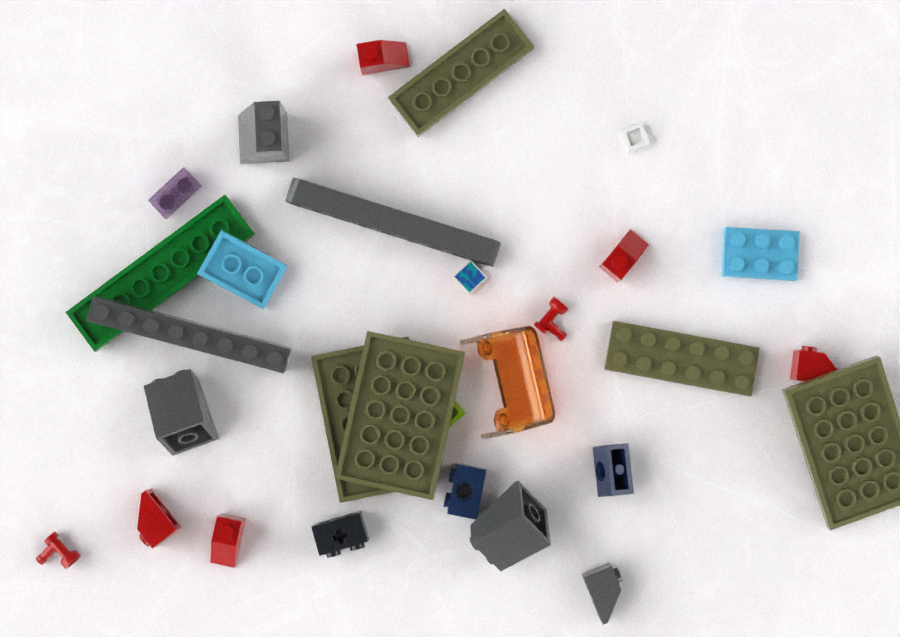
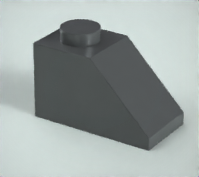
M610 563L582 573L586 587L603 625L608 623L621 592L619 583L623 581L618 568H612Z

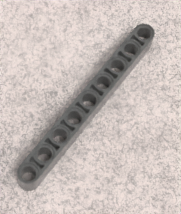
M292 178L285 202L491 267H494L501 242L298 178Z

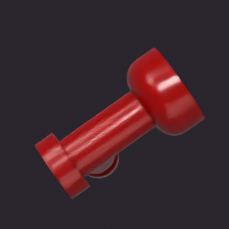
M553 297L549 302L551 308L539 322L536 321L534 323V326L543 334L549 331L558 340L562 341L567 336V333L562 331L552 321L558 314L564 315L568 308Z
M53 532L44 540L47 547L36 557V561L43 565L48 558L57 552L62 557L61 565L67 569L81 555L76 550L69 551L58 539L59 535Z

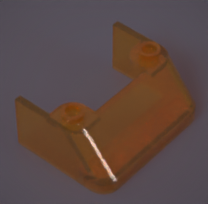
M525 326L460 340L461 345L476 343L478 354L486 361L493 360L504 408L498 409L494 415L493 421L496 431L481 434L482 439L513 434L554 421L555 408L539 338L533 327Z

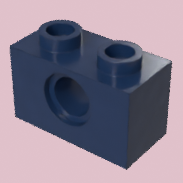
M628 443L593 447L598 497L634 494Z
M457 463L456 468H451L448 482L453 483L451 493L446 492L443 506L448 508L447 514L477 519L487 471L485 468ZM461 484H468L471 487L472 491L468 497H461L457 493V488Z

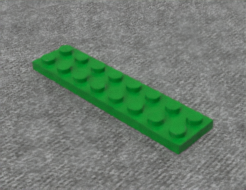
M223 195L65 313L93 351L98 352L125 331L86 321L92 297L100 296L155 310L200 276L197 272L221 229L244 242L255 236V233L229 198Z

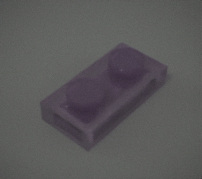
M183 167L148 201L167 219L197 192L202 185Z

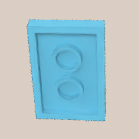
M725 227L723 230L721 277L797 281L800 231Z
M221 229L197 274L264 309L288 266Z

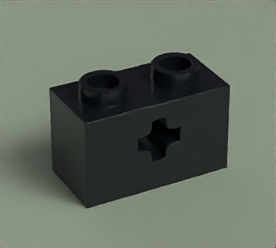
M362 511L319 522L311 526L319 556L326 554L327 558L341 554L340 550L349 547L351 551L364 548V543L369 541ZM338 529H341L342 533L347 532L344 541L341 538L335 537L339 531Z

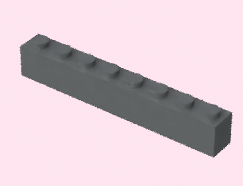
M100 296L92 297L86 320L87 322L280 373L286 371L292 347Z

